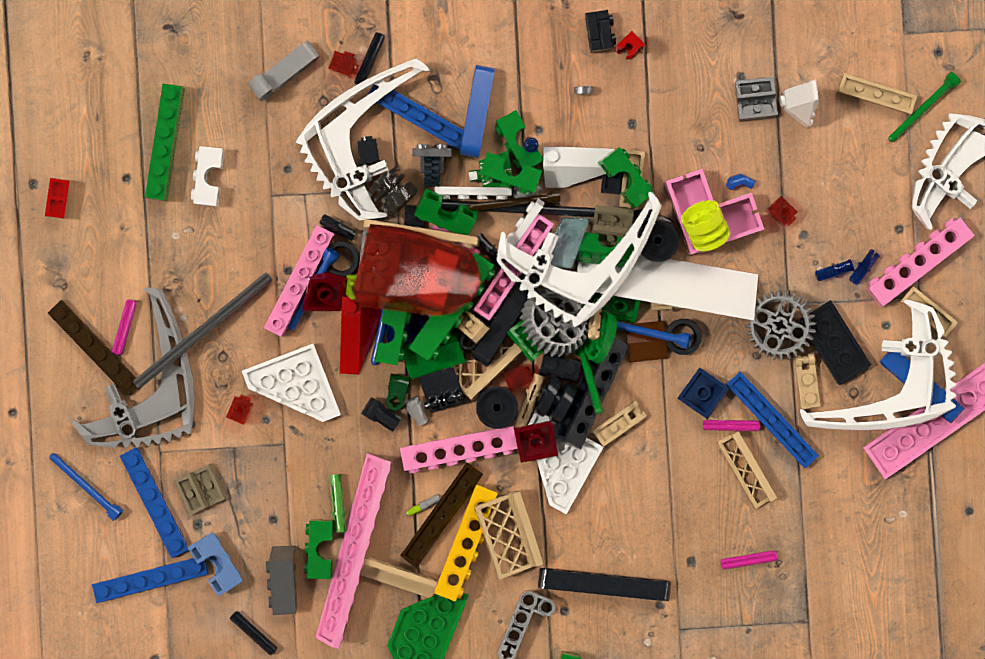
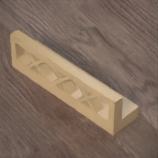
M735 431L717 442L755 509L768 501L771 502L777 499L739 431ZM733 439L736 444L734 452L726 451L723 443ZM736 456L745 459L744 469L735 466ZM745 472L754 475L753 486L744 482ZM755 489L762 490L766 498L756 502L753 497Z
M368 556L364 557V566L360 571L362 576L428 598L433 596L438 582L437 579Z

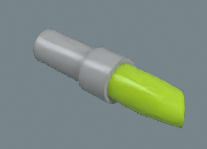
M436 494L427 500L419 502V504L407 510L406 514L412 516L428 509L439 502V495Z

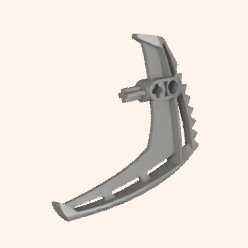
M144 288V291L150 294L159 334L161 357H163L171 350L169 336L175 338L176 345L183 340V337L164 291L156 288ZM158 299L166 313L170 328H167L157 302ZM187 351L180 356L182 367L176 366L173 361L162 370L160 388L148 399L132 408L127 406L125 400H121L115 384L105 387V392L111 403V406H109L111 416L83 425L77 420L72 421L84 440L89 445L116 448L121 442L125 448H128L131 442H133L136 448H138L142 442L150 446L152 440L160 444L162 438L170 442L172 434L178 438H181L183 431L190 434L195 413V392ZM177 374H181L184 377L187 404L182 407L180 405ZM118 408L125 410V413H122L123 417L117 415ZM179 412L182 413V427L158 435L136 438L139 428L159 422ZM127 424L131 425L133 429L130 435L124 433V427ZM115 434L121 436V439L118 441H93V438Z

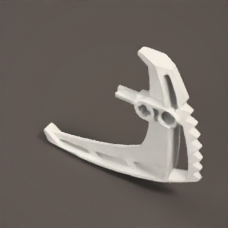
M418 59L410 60L383 71L338 96L318 112L307 124L296 143L303 145L300 153L308 154L305 162L313 164L310 171L318 172L316 180L324 181L323 189L331 188V197L339 196V205L359 221L388 216L387 213L378 211L364 184L372 181V177L389 169L385 160L370 166L366 164L360 167L356 166L351 151L350 129L372 105L393 89L421 71L430 72V69ZM413 68L412 71L390 82L384 81L388 77ZM373 85L379 86L377 90L356 104L349 101ZM340 106L347 108L346 111L322 129L321 121ZM317 133L335 174L333 183L330 182L317 163L307 143ZM358 171L364 173L363 180L356 178V175H359ZM343 177L347 180L345 188H341L338 184L339 180ZM343 192H346V194L353 202L355 207L359 210V212L361 213L360 216L344 200V198L342 197Z
M948 114L949 122H942L944 131H936L938 140L930 141L933 149L926 150L928 158L921 160L925 168L918 171L922 179L915 182L912 200V210L928 230L933 228L930 218L945 195L950 196L952 199L957 198L969 209L976 204L977 200L963 189L964 185H962L958 178L971 164L985 156V135L973 131L976 126L985 129V119L970 115ZM956 123L968 128L956 141L940 165L932 166L936 152L953 124ZM933 170L940 172L939 180L933 177ZM925 179H927L929 184L917 206L921 187ZM950 183H953V184H954V185H953V190L950 191V190H949V188H950V185H949V184H950Z
M649 192V201L630 230L616 248L590 272H572L551 265L554 257L552 252L559 236L548 232L542 248L537 250L534 257L506 242V234L502 232L497 262L512 282H521L520 291L529 290L528 299L536 297L537 306L545 304V312L553 309L555 318L563 314L564 323L572 320L573 326L576 327L599 311L627 278L647 242L661 209V204L655 195ZM652 209L653 211L641 238H638L637 233L649 210ZM632 243L635 250L618 274L615 271V266ZM545 256L546 265L539 266L537 259ZM505 259L525 274V279L521 280L502 263V260ZM532 274L540 276V281L537 284L530 283L529 277ZM611 276L613 283L596 304L588 302L606 278ZM542 285L585 306L575 317L545 300L534 291V288Z
M904 300V303L912 311V338L902 339V341L883 340L882 352L901 353V356L911 358L909 374L900 394L884 401L850 409L807 413L800 409L801 416L807 427L864 431L902 428L929 421L954 409L956 405L951 400L957 395L950 390L956 387L957 384L950 379L956 373L949 370L954 365V362L948 359L952 351L945 350L949 342L941 339L945 331L934 309L922 303ZM929 313H932L937 327V340L932 339ZM910 344H914L916 349H913V352H910L907 348L910 347ZM929 345H935L937 348L932 354L926 352V348ZM942 354L946 375V403L931 405L934 383V359ZM926 407L923 414L903 418H895L893 415L896 412ZM884 414L887 420L874 422H856L854 420L855 417ZM844 418L846 419V422L817 421L815 419Z

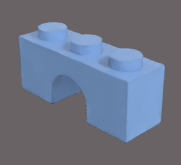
M213 532L188 547L197 564L203 560H209L215 565V575L208 582L217 596L222 595L243 581L240 572L234 567L230 556L224 551L219 538Z

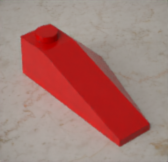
M342 297L340 374L359 375L380 322L382 303L360 302L349 297Z

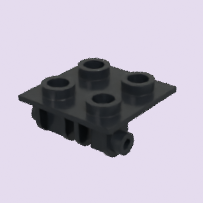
M454 366L418 377L427 401L424 403L427 410L430 409L431 413L466 402Z

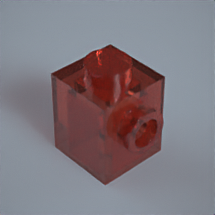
M335 51L328 69L331 72L351 79L352 75L356 76L359 69L358 61L354 58L355 55L350 52L344 51V53Z
M782 196L778 197L766 210L781 226L786 224L789 226L796 219L794 215L798 212Z
M240 394V397L234 396L226 418L245 425L254 405L250 401L251 398Z

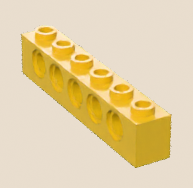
M479 485L475 486L435 588V594L455 602L457 598L461 599L465 589L461 586L464 580L468 581L472 571L468 568L471 562L475 563L479 553L475 550L477 545H482L484 540L481 525L478 531H472L469 528V523L472 520L479 522L474 506L480 502L485 503L497 498L498 493ZM487 507L486 512L482 513L483 517L489 519L492 508ZM465 538L472 540L473 546L471 549L463 548L462 541ZM458 556L466 559L464 567L456 566L455 559ZM451 574L459 577V582L455 586L448 583V577Z

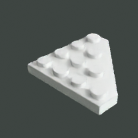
M314 343L242 371L248 389L316 418L319 421L324 422L341 415Z
M534 413L528 425L550 420L547 415L542 417ZM552 422L555 434L559 424ZM555 438L558 456L537 460L549 505L565 514L569 511L603 449V446L586 438L581 450Z

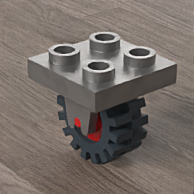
M417 144V148H412V156H420V172L424 173V187H440V174H444V157L452 156V148H448V144H437L436 148H429V144Z

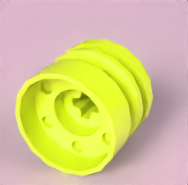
M711 200L698 202L687 208L682 214L681 222L689 235L693 248L697 251L716 249L729 239L731 234L730 228L717 202Z

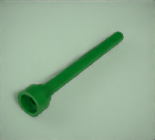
M953 72L947 74L944 84L888 137V140L894 142L948 89L956 88L961 83L959 77Z
M583 343L575 351V354L581 359L596 414H601L603 412Z

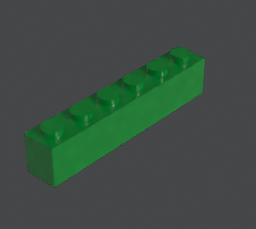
M162 84L145 198L165 202L168 200L185 91L182 86Z
M475 252L449 289L440 314L433 312L409 349L428 363L431 359L435 361L441 352L438 349L442 343L446 345L452 335L449 333L453 327L457 329L463 319L460 318L464 312L468 313L472 308L473 303L471 301L475 296L479 297L484 290L483 284L485 281H490L494 276L495 271L493 270L495 266Z

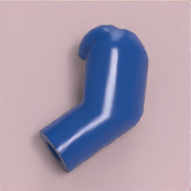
M737 174L727 179L726 187L734 190L736 186L744 185L752 189L755 180L743 174Z

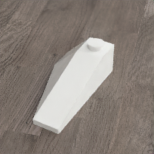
M816 80L784 90L782 92L783 95L780 96L781 107H784L785 112L806 128L813 125V119L811 118L815 117L814 110H816L818 104Z
M544 147L543 168L545 188H566L606 174L598 161L614 149Z

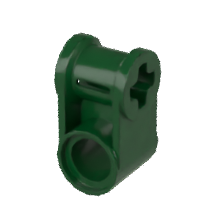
M393 373L390 375L387 406L393 411H399L404 406L409 387V376ZM398 397L401 404L394 408L390 401Z

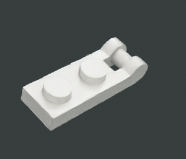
M537 199L535 203L532 201L526 209L527 215L525 218L520 217L515 225L517 227L516 231L508 234L506 242L514 247L542 209L543 201Z

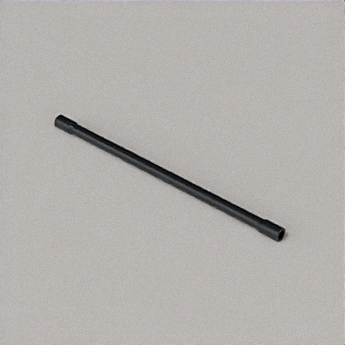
M442 199L440 207L446 210H457L460 203L469 206L470 203H476V201ZM529 204L477 211L527 214L526 209ZM543 205L538 214L594 217L595 208ZM643 209L634 210L633 219L637 220ZM649 210L645 219L651 216L653 210Z

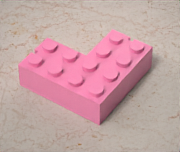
M703 169L686 174L684 176L685 180H683V176L664 183L689 255L700 251L693 248L689 235L681 222L682 214L693 204L706 200L713 201ZM752 193L719 204L731 232L726 242L764 230L759 213L752 214V211L757 210Z

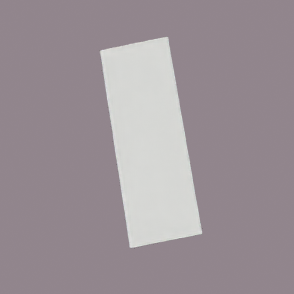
M640 254L633 269L613 296L754 320L758 274L673 259L653 262ZM578 262L577 272H590L599 264ZM615 267V271L618 274L623 269L621 267ZM611 276L606 278L596 293L604 294L613 283Z

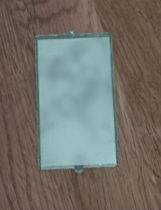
M576 216L561 217L555 234L559 238L552 252L554 257L551 265L557 268L573 267L589 223V218H578Z

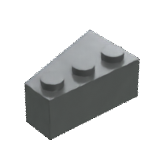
M272 546L270 559L266 561V573H270V579H267V589L271 590L268 604L269 608H272L273 615L296 614L295 546Z

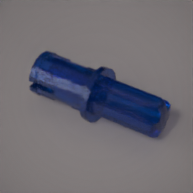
M529 137L525 139L523 147L527 152L532 153L538 149L539 143L535 138Z
M870 249L864 259L858 262V267L849 277V280L853 284L858 285L865 275L871 272V267L880 255L877 252L874 254V250Z
M851 259L838 264L832 263L829 267L816 270L815 276L818 281L834 276L837 278L838 275L854 271V266Z

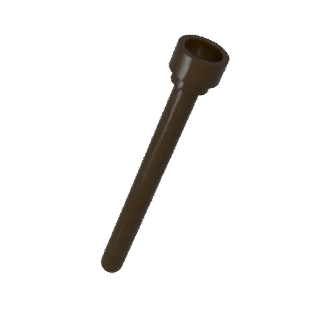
M550 190L547 195L470 203L468 208L474 211L527 205L532 201L535 203L537 199L544 203L548 202L552 206L560 205L559 190Z

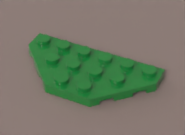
M463 592L461 599L457 598L456 602L435 594L402 608L387 644L393 659H444L469 594Z

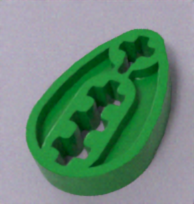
M602 310V313L599 314L601 315L600 330H598L600 331L599 339L591 340L587 335V339L583 342L588 359L596 364L602 363L606 358L617 330L616 317L606 310Z

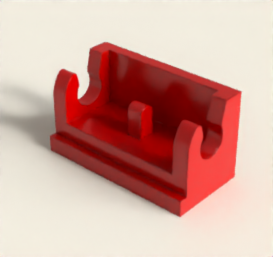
M631 31L616 45L615 52L620 54L626 49L628 52L626 60H629L638 51L641 52L645 44Z
M50 178L45 217L64 219L69 180Z

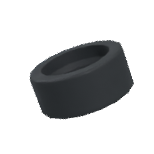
M344 241L334 242L327 248L334 251L339 248L350 251L353 262L350 268L344 271L336 270L330 264L327 271L342 277L354 274L360 263L357 249Z
M678 319L668 325L665 332L672 334L678 326H688L694 333V341L688 349L679 348L672 341L666 340L667 347L672 352L680 355L693 353L701 343L702 334L700 328L689 319Z

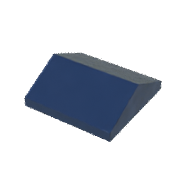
M699 367L677 399L708 420L730 388Z

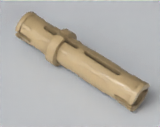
M534 373L529 389L527 388L525 391L527 394L514 427L527 425L546 377Z

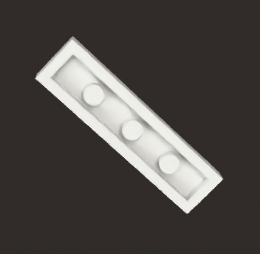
M435 187V192L442 195V199L458 196V199L468 200L469 196H477V200H488V196H496V200H503L512 196V189Z

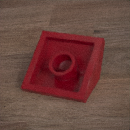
M328 272L309 277L302 308L303 311H340L347 282L346 277Z
M552 420L514 428L521 463L558 456Z

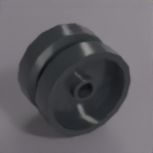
M663 215L657 216L641 252L646 259L653 262H663L670 259L679 247L677 227L670 218ZM650 217L643 221L637 233L638 238H641Z
M552 375L539 395L534 413L544 417L551 409L549 420L560 424L571 405L577 387L566 383L561 388L562 380Z
M493 386L480 394L476 403V413L479 420L485 426L492 429H502L509 426L515 420L518 413V403L515 395L510 390L501 386ZM495 404L501 406L499 411L493 409Z

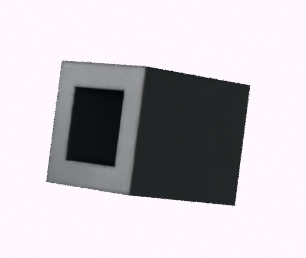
M372 136L361 137V141H357L361 166L380 162L377 139H373Z

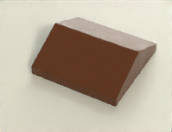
M664 321L631 324L665 332ZM626 331L627 344L629 345V363L668 359L666 340Z

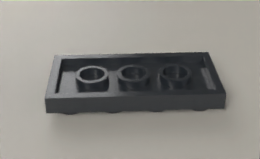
M831 300L809 313V315H815L811 322H816V325L811 326V329L816 330V332L810 333V336L814 338L810 341L838 385L871 366L868 358ZM802 317L798 322L805 326V320Z

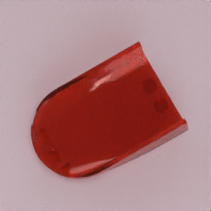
M370 224L353 294L359 307L429 315H447L458 311V308L472 301L479 289L481 275L474 256L460 245L406 228Z

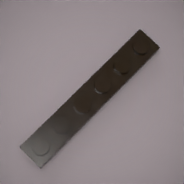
M60 300L48 312L51 318L126 396L137 388L133 382L137 377L63 300Z
M468 462L464 465L400 556L417 568L480 480L483 473Z

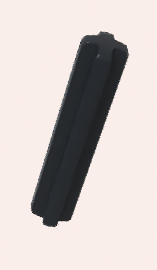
M375 33L354 80L356 85L367 80L385 39L383 34Z
M238 611L231 615L230 620L265 652L272 655L277 650V646Z

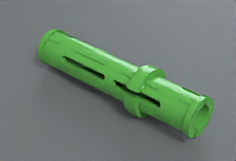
M342 474L329 475L333 504L331 514L334 518L335 533L347 532L345 517L347 510H345Z

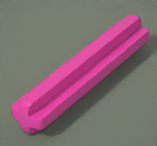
M126 300L112 348V353L123 354L137 302L134 300Z
M704 420L703 429L715 431H759L760 422Z
M773 550L721 559V567L725 570L777 561V552Z

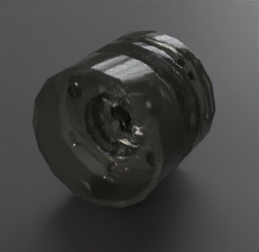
M397 166L382 174L367 193L370 197L379 193L374 199L376 203L385 199L381 209L389 218L403 208L419 191L411 181L404 185L401 184L405 177L404 173L395 178L400 171Z

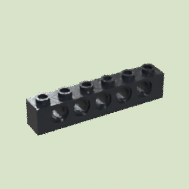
M616 337L602 363L596 364L589 360L601 405L629 346ZM584 372L577 385L571 405L554 435V438L580 450L597 416Z

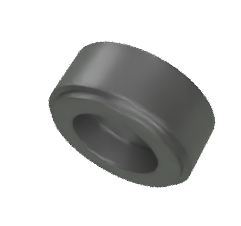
M593 86L574 87V94H593Z

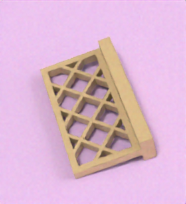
M470 339L464 346L469 347L474 341ZM503 343L499 349L501 350L500 358L492 360L491 363L494 364L490 368L488 366L483 374H476V363L479 362L474 359L465 360V363H473V374L462 373L463 363L460 364V373L456 374L459 376L462 390L472 401L479 397L483 391L524 354L516 343L512 347H503ZM462 376H473V384L468 389L462 385Z
M514 490L506 495L474 506L498 579L508 577L534 566L543 565L520 491ZM507 499L509 508L505 513L499 510L498 507L501 501ZM490 507L493 509L489 519L483 517L482 508ZM497 511L505 515L501 525L492 521ZM508 517L515 521L512 531L504 527ZM491 524L499 527L495 538L488 533ZM502 530L511 533L507 543L498 540ZM514 535L520 537L521 540L518 549L510 546ZM497 542L505 545L501 556L494 551ZM508 548L517 551L513 561L504 558ZM520 553L526 556L528 564L522 566L516 564ZM505 560L511 563L509 570L501 573L500 565L502 561Z

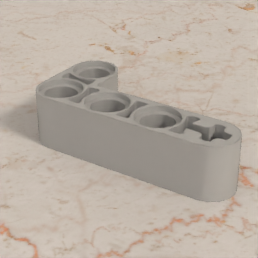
M305 41L266 73L254 77L248 83V86L259 100L263 102L314 63L320 55L309 41Z
M532 590L522 592L499 646V659L515 658L533 612L542 616H550L554 613L555 604L551 598ZM532 595L534 597L533 603H524V596ZM549 602L552 608L549 611H543L541 609L542 603ZM520 612L525 613L527 616L523 622H519L516 619V615ZM512 630H516L520 634L515 640L509 637V633ZM508 643L512 644L510 647L511 655L504 657L502 650L506 651Z

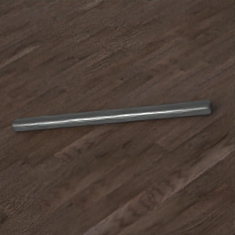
M264 273L133 381L137 388H142L272 281L269 274Z

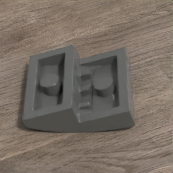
M773 77L735 81L739 122L777 118L776 92Z

